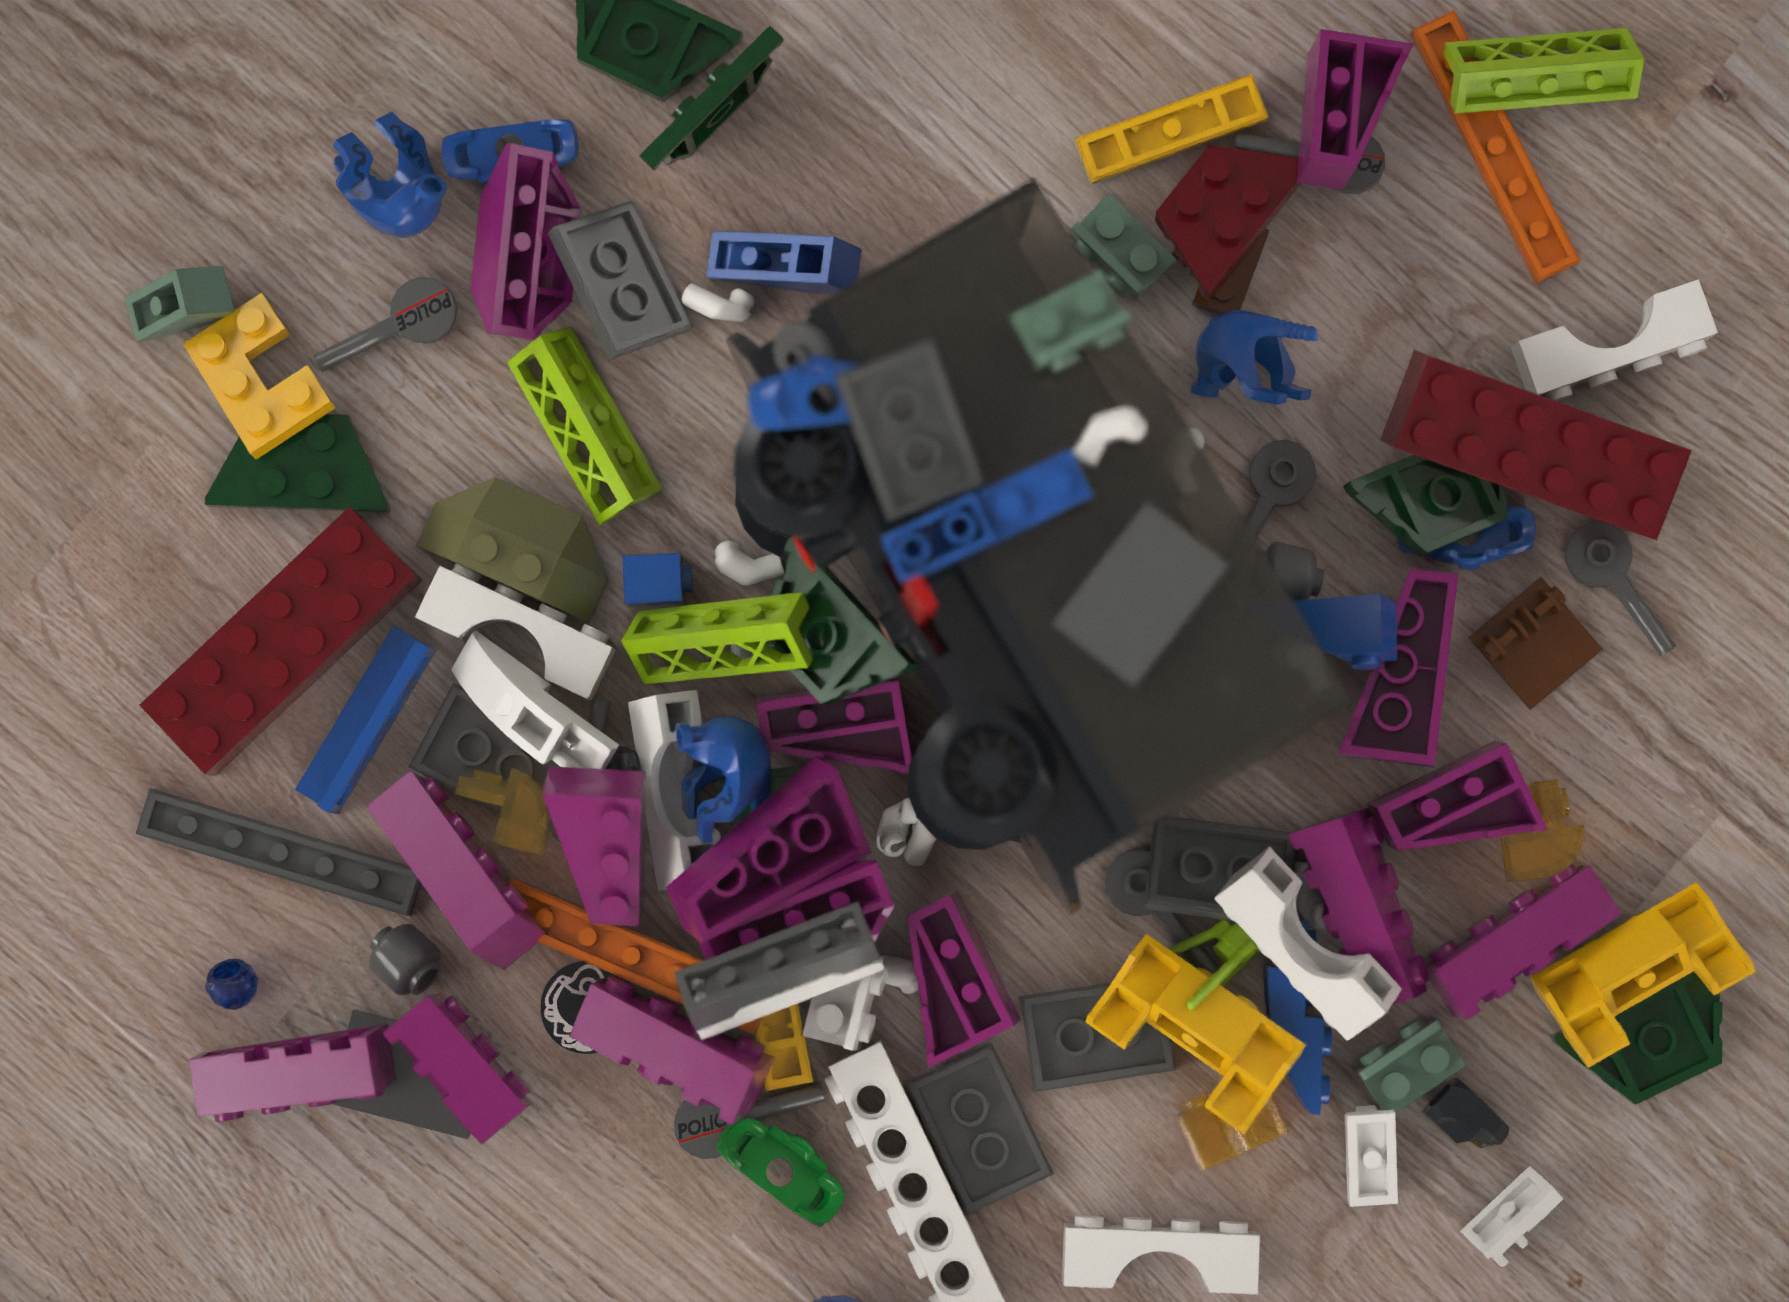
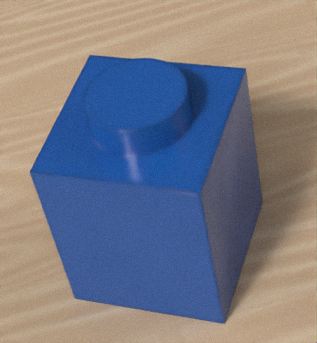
M680 553L622 556L624 603L628 607L685 604L684 593H693L692 565L683 564V557Z

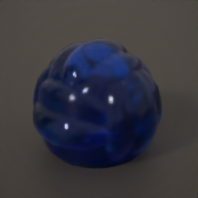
M227 959L210 969L206 978L205 990L216 1005L228 1010H237L249 1004L255 996L258 976L253 968L243 960Z

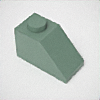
M223 266L175 269L125 297L136 342H145L203 327L234 312L232 292L227 283Z

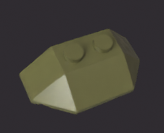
M497 477L436 502L416 544L417 547L454 564L462 565L481 576L587 623L590 622L608 583L607 575L582 515Z

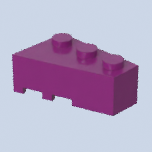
M1325 29L1320 30L1307 56L1297 183L1344 189L1359 164L1382 110L1414 44Z
M898 676L832 704H820L808 689L758 696L756 699L760 731L768 742L770 752L812 759L817 757L821 760L827 759L852 763L856 766H871L909 773V765L912 758Z
M1495 740L1367 803L1373 817L1378 819L1382 827L1387 846L1397 851L1548 830L1507 743Z
M549 767L542 795L591 924L639 926L644 901L646 771Z
M958 891L907 915L915 977L917 976L921 1002V1021L924 1024L927 1045L926 1057L928 1067L1015 1026L1021 1020Z
M442 993L427 996L382 1034L391 1044H394L396 1041L400 1043L414 1061L412 1068L421 1078L426 1075L443 1096L441 1098L443 1103L482 1145L532 1105L526 1098V1095L531 1091L514 1070L507 1074L495 1060L500 1055V1052L483 1032L476 1036L465 1021L470 1016L453 995L447 999Z

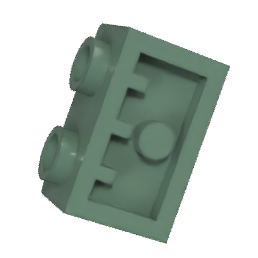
M1110 193L1080 223L1077 222L1070 230L1069 237L1073 240L1070 247L1077 256L1088 265L1095 261L1107 273L1105 277L1112 290L1121 298L1128 294L1135 302L1177 260Z
M1102 269L1010 315L1009 318L1037 373L1050 367L1053 374L1061 372L1079 362L1081 358L1078 352L1096 344L1100 351L1124 339L1126 334L1123 329L1127 328L1133 319L1128 309L1123 311Z
M1420 1015L1398 1030L1402 1037L1387 1048L1383 1042H1380L1359 1057L1362 1065L1353 1071L1380 1110H1394L1395 1114H1397L1467 1066L1442 1028L1444 1026L1438 1018L1430 1017L1425 1020Z

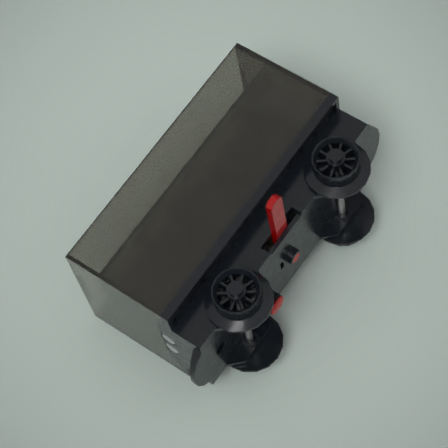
M1034 177L808 309L805 320L816 326L826 336L833 349L835 360L849 363L857 362L858 365L926 339H932L985 485L889 522L885 517L861 449L842 423L789 429H758L753 425L752 420L746 424L734 449L733 478L736 483L735 506L742 526L759 547L784 560H788L790 552L784 551L786 542L792 536L800 557L814 573L847 555L882 613L876 620L886 638L893 647L900 644L918 664L915 670L941 711L942 718L929 729L926 738L920 742L909 765L907 793L916 818L933 837L958 849L985 850L1007 841L1020 843L1042 882L1047 884L1064 909L1072 915L1080 910L1081 907L1075 868L1118 842L1126 840L1353 703V700L1127 328L1123 329L1126 337L1106 349L1099 351L1096 344L1078 352L1081 360L1071 367L1056 374H1053L1050 367L1037 373L1009 320L1010 315L1093 274ZM739 332L726 338L728 348L746 383L748 391L752 384H756L762 379L781 375L773 351L774 339L759 347ZM817 389L810 391L808 402L815 413L827 415L833 412ZM1126 406L1136 409L1139 412V416L1145 419L1147 429L1140 440L1132 442L1119 438L1108 441L1094 466L1088 465L1077 458L1094 497L1050 517V520L972 556L921 577L917 575L905 584L901 583L880 537L965 496L985 490L1068 449H1073L1074 451L1096 414ZM1148 502L1225 561L1228 567L1140 681L1132 688L1051 624L1141 508Z

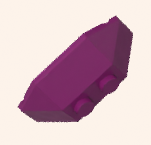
M513 143L506 144L480 195L471 292L487 333L529 341L535 340L542 333L541 331L572 303L573 285L549 238L548 232L555 226L580 218L581 208L566 178L557 167L559 163L551 151Z
M877 860L855 861L703 943L699 939L697 940L705 960H708L858 902L875 943L887 916L889 917L895 905Z

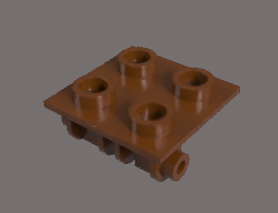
M1542 577L1538 578L1468 637L1529 710L1534 708L1603 650L1564 604L1567 600L1564 594L1556 586L1551 588Z

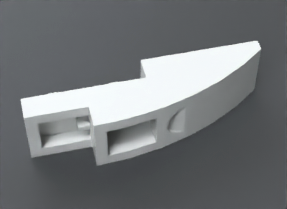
M478 631L471 633L451 670L460 685L481 711L504 734L543 765L553 760L561 767L606 769L619 744L547 692L551 686L550 683Z

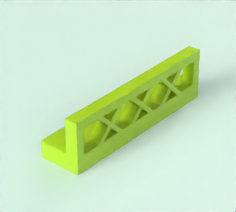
M1627 28L1445 42L1443 54L1454 74L1450 104L1455 114L1637 99L1645 59ZM1619 46L1620 50H1608L1603 47ZM1558 50H1567L1573 53L1563 54L1558 52ZM1510 54H1523L1528 57L1518 58ZM1475 57L1483 61L1464 62L1463 58Z
M571 326L540 335L507 362L599 526L609 522L631 505L652 498L663 490ZM534 356L543 369L542 382L535 380L526 364ZM554 399L561 401L566 410V424L560 422L553 412ZM577 440L584 442L590 452L589 464L582 462L576 452ZM600 481L609 485L617 499L609 507H607L599 493Z
M803 592L638 611L621 640L644 685L808 668L813 660L798 629L810 608ZM785 639L792 653L782 654L765 643L768 640ZM737 644L753 653V656L740 658L724 649L725 645ZM695 648L711 657L712 660L710 662H699L683 652L685 649ZM646 653H655L672 663L670 666L653 667Z

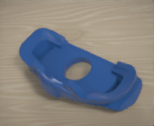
M549 119L466 130L448 135L442 140V159L447 174L460 180L478 179L479 184L487 183L500 157L497 154L496 146L499 139L504 135H516L521 139L524 146L553 152L559 163L557 167H562L568 162L575 160L578 156L579 139L575 126L570 120Z
M818 355L808 358V362L801 363L790 369L781 370V375L768 377L756 384H752L749 389L748 408L753 425L758 429H789L850 422L833 375L859 366L858 363L830 360L829 356ZM819 384L830 385L838 393V406L832 413L827 415L815 413L808 402L810 391Z
M1507 506V519L1480 531L1479 539L1476 543L1465 546L1454 542L1423 557L1458 565L1459 569L1473 570L1480 568L1482 564L1505 559V556L1531 550L1536 537L1534 514L1525 507ZM1396 537L1398 546L1403 553L1417 555Z

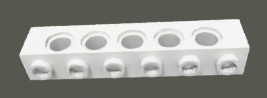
M879 1040L829 1064L828 1067L832 1075L824 1078L835 1103L839 1104L845 1101L851 1113L852 1119L846 1121L845 1124L856 1147L859 1148L866 1145L873 1162L866 1165L868 1173L877 1191L879 1192L886 1188L894 1206L888 1208L887 1212L898 1235L907 1232L915 1250L909 1252L908 1256L919 1279L928 1276L936 1292L928 1297L930 1302H1006L882 1041ZM865 1086H877L884 1092L886 1100L883 1107L878 1111H865L858 1104L857 1095ZM895 1129L904 1135L906 1146L901 1153L887 1155L879 1148L878 1138L886 1130ZM909 1173L921 1175L927 1183L925 1193L915 1199L905 1197L899 1190V1182L903 1176ZM937 1217L946 1223L948 1231L942 1240L929 1242L921 1236L919 1229L922 1222L927 1218ZM958 1261L967 1267L969 1273L964 1283L958 1286H951L942 1280L940 1273L948 1262Z

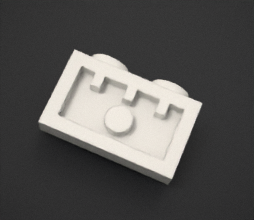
M880 956L881 962H883L884 956ZM884 967L882 971L812 997L802 1036L843 1046L845 1049L853 1051L861 1050L862 1042L869 1043L871 1040L876 1015L870 1014L874 995L881 996L884 990L888 969Z

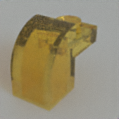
M511 768L507 787L500 785L502 776L475 769L472 778L459 777L455 795L502 806L493 844L545 855L553 821L542 795L544 787L534 777L523 771Z
M1558 779L1530 783L1532 797L1548 830L1509 834L1500 837L1506 882L1536 880L1557 875L1568 868L1578 856L1584 839V824L1564 825L1563 817H1567L1570 814L1569 799L1566 789H1559Z

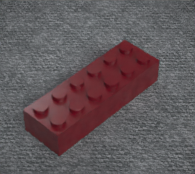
M1416 350L1413 351L1380 441L1402 451L1656 541L1692 450Z
M349 506L139 706L204 775L217 776L423 580L359 512Z

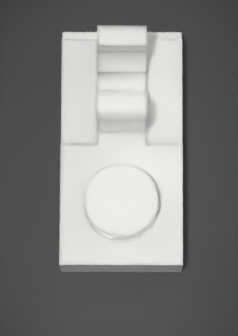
M1375 1105L1356 1106V1112H1347L1345 1115L1348 1203L1350 1207L1398 1204L1395 1111H1378Z
M1529 1166L1460 1232L1487 1259L1492 1258L1499 1266L1504 1267L1509 1262L1503 1256V1253L1514 1243L1524 1249L1528 1241L1523 1234L1526 1231L1529 1232L1544 1219L1563 1198L1550 1183Z

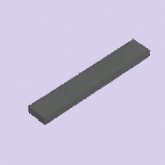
M152 788L149 789L136 831L137 835L408 917L412 914L421 885L419 879L407 865Z

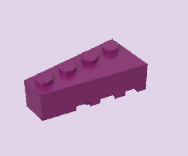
M817 757L813 758L666 886L684 930L704 943L872 853L837 767Z
M609 976L608 980L602 978L590 985L569 1037L618 1064L630 1065L631 1060L640 1064L638 1072L642 1074V1077L655 1084L673 1085L675 1083L681 1086L683 1093L681 1098L697 1107L702 1106V1104L716 1105L721 1108L718 1118L730 1125L735 1124L753 1110L775 1059L774 1056L764 1052L765 1046L762 1043L746 1036H739L738 1039H734L724 1033L701 1040L690 1018L677 1012L678 1005L659 996H652L651 1000L634 992L636 987L632 983L619 977Z

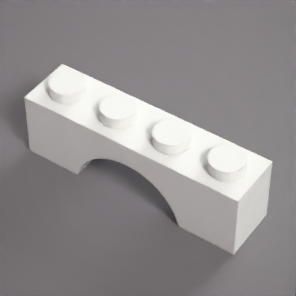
M1698 279L1654 294L1644 302L1640 328L1634 338L1623 346L1616 348L1593 347L1581 342L1565 326H1561L1520 340L1511 347L1525 389L1558 401L1573 395L1572 386L1588 381L1590 389L1617 380L1616 371L1633 366L1635 373H1640L1663 364L1660 356L1677 351L1679 357L1683 358L1707 349L1705 341L1716 335L1718 331Z
M455 563L452 571L439 566L415 618L463 641L472 632L489 624L506 622L522 626L533 634L542 649L545 661L544 679L592 701L616 652V649L606 644L610 637L609 635L586 624L583 625L579 632L563 624L567 615L544 604L540 605L538 611L520 604L524 595L498 583L495 591L478 584L481 577L480 574Z
M697 690L658 694L628 702L635 751L638 755L641 771H646L645 814L658 891L667 890L666 886L721 839L720 832L713 828V842L702 843L697 834V817L695 819H688L682 810L681 781L692 770L693 758L687 752L679 751L676 742V725L683 722H688L690 727L702 725Z
M1269 846L1233 874L1214 899L1223 907L1226 915L1250 936L1261 953L1269 957L1289 978L1292 986L1297 991L1303 993L1318 1009L1324 1020L1348 1041L1386 1014L1402 988L1369 953L1356 956L1337 954L1320 946L1306 933L1300 923L1296 909L1297 894L1302 881Z
M1076 1215L1075 1223H1064L1062 1283L1067 1287L1113 1288L1120 1272L1133 1259L1149 1252L1165 1251L1178 1254L1194 1264L1199 1270L1205 1287L1209 1292L1258 1294L1260 1235L1256 1231H1249L1247 1222L1220 1221L1219 1229H1200V1221L1191 1219H1172L1171 1227H1152V1219L1124 1217L1123 1225H1104V1217Z

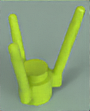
M1222 919L1211 929L1168 948L1175 954H1179L1215 938L1218 939V943L1213 946V949L1224 965L1187 1002L1188 1009H1195L1219 984L1225 987L1240 969L1261 952L1256 943L1236 922L1231 926L1226 920Z

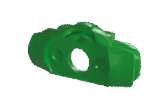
M741 1118L733 1125L729 1124L721 1133L717 1143L718 1152L734 1169L793 1213L820 1227L837 1214L844 1201L843 1188L827 1172L829 1165L820 1159L817 1152L813 1149V1144L808 1139L797 1133L794 1135L783 1131L775 1125L767 1127L755 1119ZM775 1158L787 1160L792 1167V1178L789 1183L782 1187L773 1185L768 1180L766 1174L768 1164Z

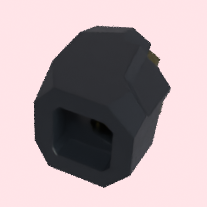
M1456 1077L1448 1081L1422 1111L1455 1143L1469 1141L1479 1148L1494 1144L1501 1145L1509 1133L1508 1125L1480 1097Z

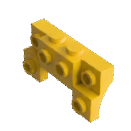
M1695 882L1643 913L1629 918L1625 923L1601 937L1587 942L1580 949L1530 976L1537 995L1560 1024L1564 1037L1589 1068L1630 1044L1626 1032L1614 1016L1693 971L1715 996L1755 973L1756 970L1753 961L1735 939L1712 900L1699 884Z
M1145 934L1105 993L1087 1015L1085 1022L1124 1050L1146 1022L1224 1076L1208 1097L1204 1107L1245 1134L1269 1102L1276 1088L1299 1059L1306 1044L1261 1014L1251 1000L1241 995L1235 996L1220 984L1195 1009H1188L1187 1002L1213 974L1206 969L1195 968L1154 938Z

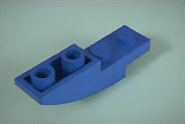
M1068 449L985 490L965 496L880 538L901 583L905 584L917 575L921 577L926 576L1050 520V517L1094 497V494L1073 449Z
M1299 919L1306 933L1316 942V930H1308L1309 920ZM1263 966L1267 1018L1306 1044L1301 1056L1285 1077L1304 1110L1311 1115H1321V1104H1328L1330 1098L1329 1075H1322L1323 1056H1330L1332 1029L1331 1027H1324L1323 1017L1305 1015V1007H1313V1004L1303 993L1297 991L1292 986L1289 978L1277 966Z

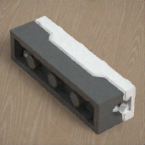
M855 902L674 972L686 1012L699 1037L703 1040L882 971L884 967L858 902Z

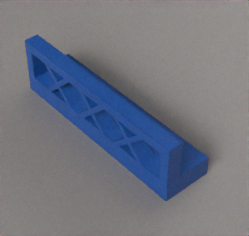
M393 626L295 790L318 803L317 806L328 813L339 814L436 651Z

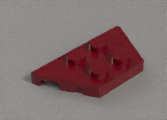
M1209 145L1156 211V224L1165 238L1174 244L1175 254L1184 268L1189 267L1199 283L1200 294L1209 301L1301 184L1297 183L1299 157Z

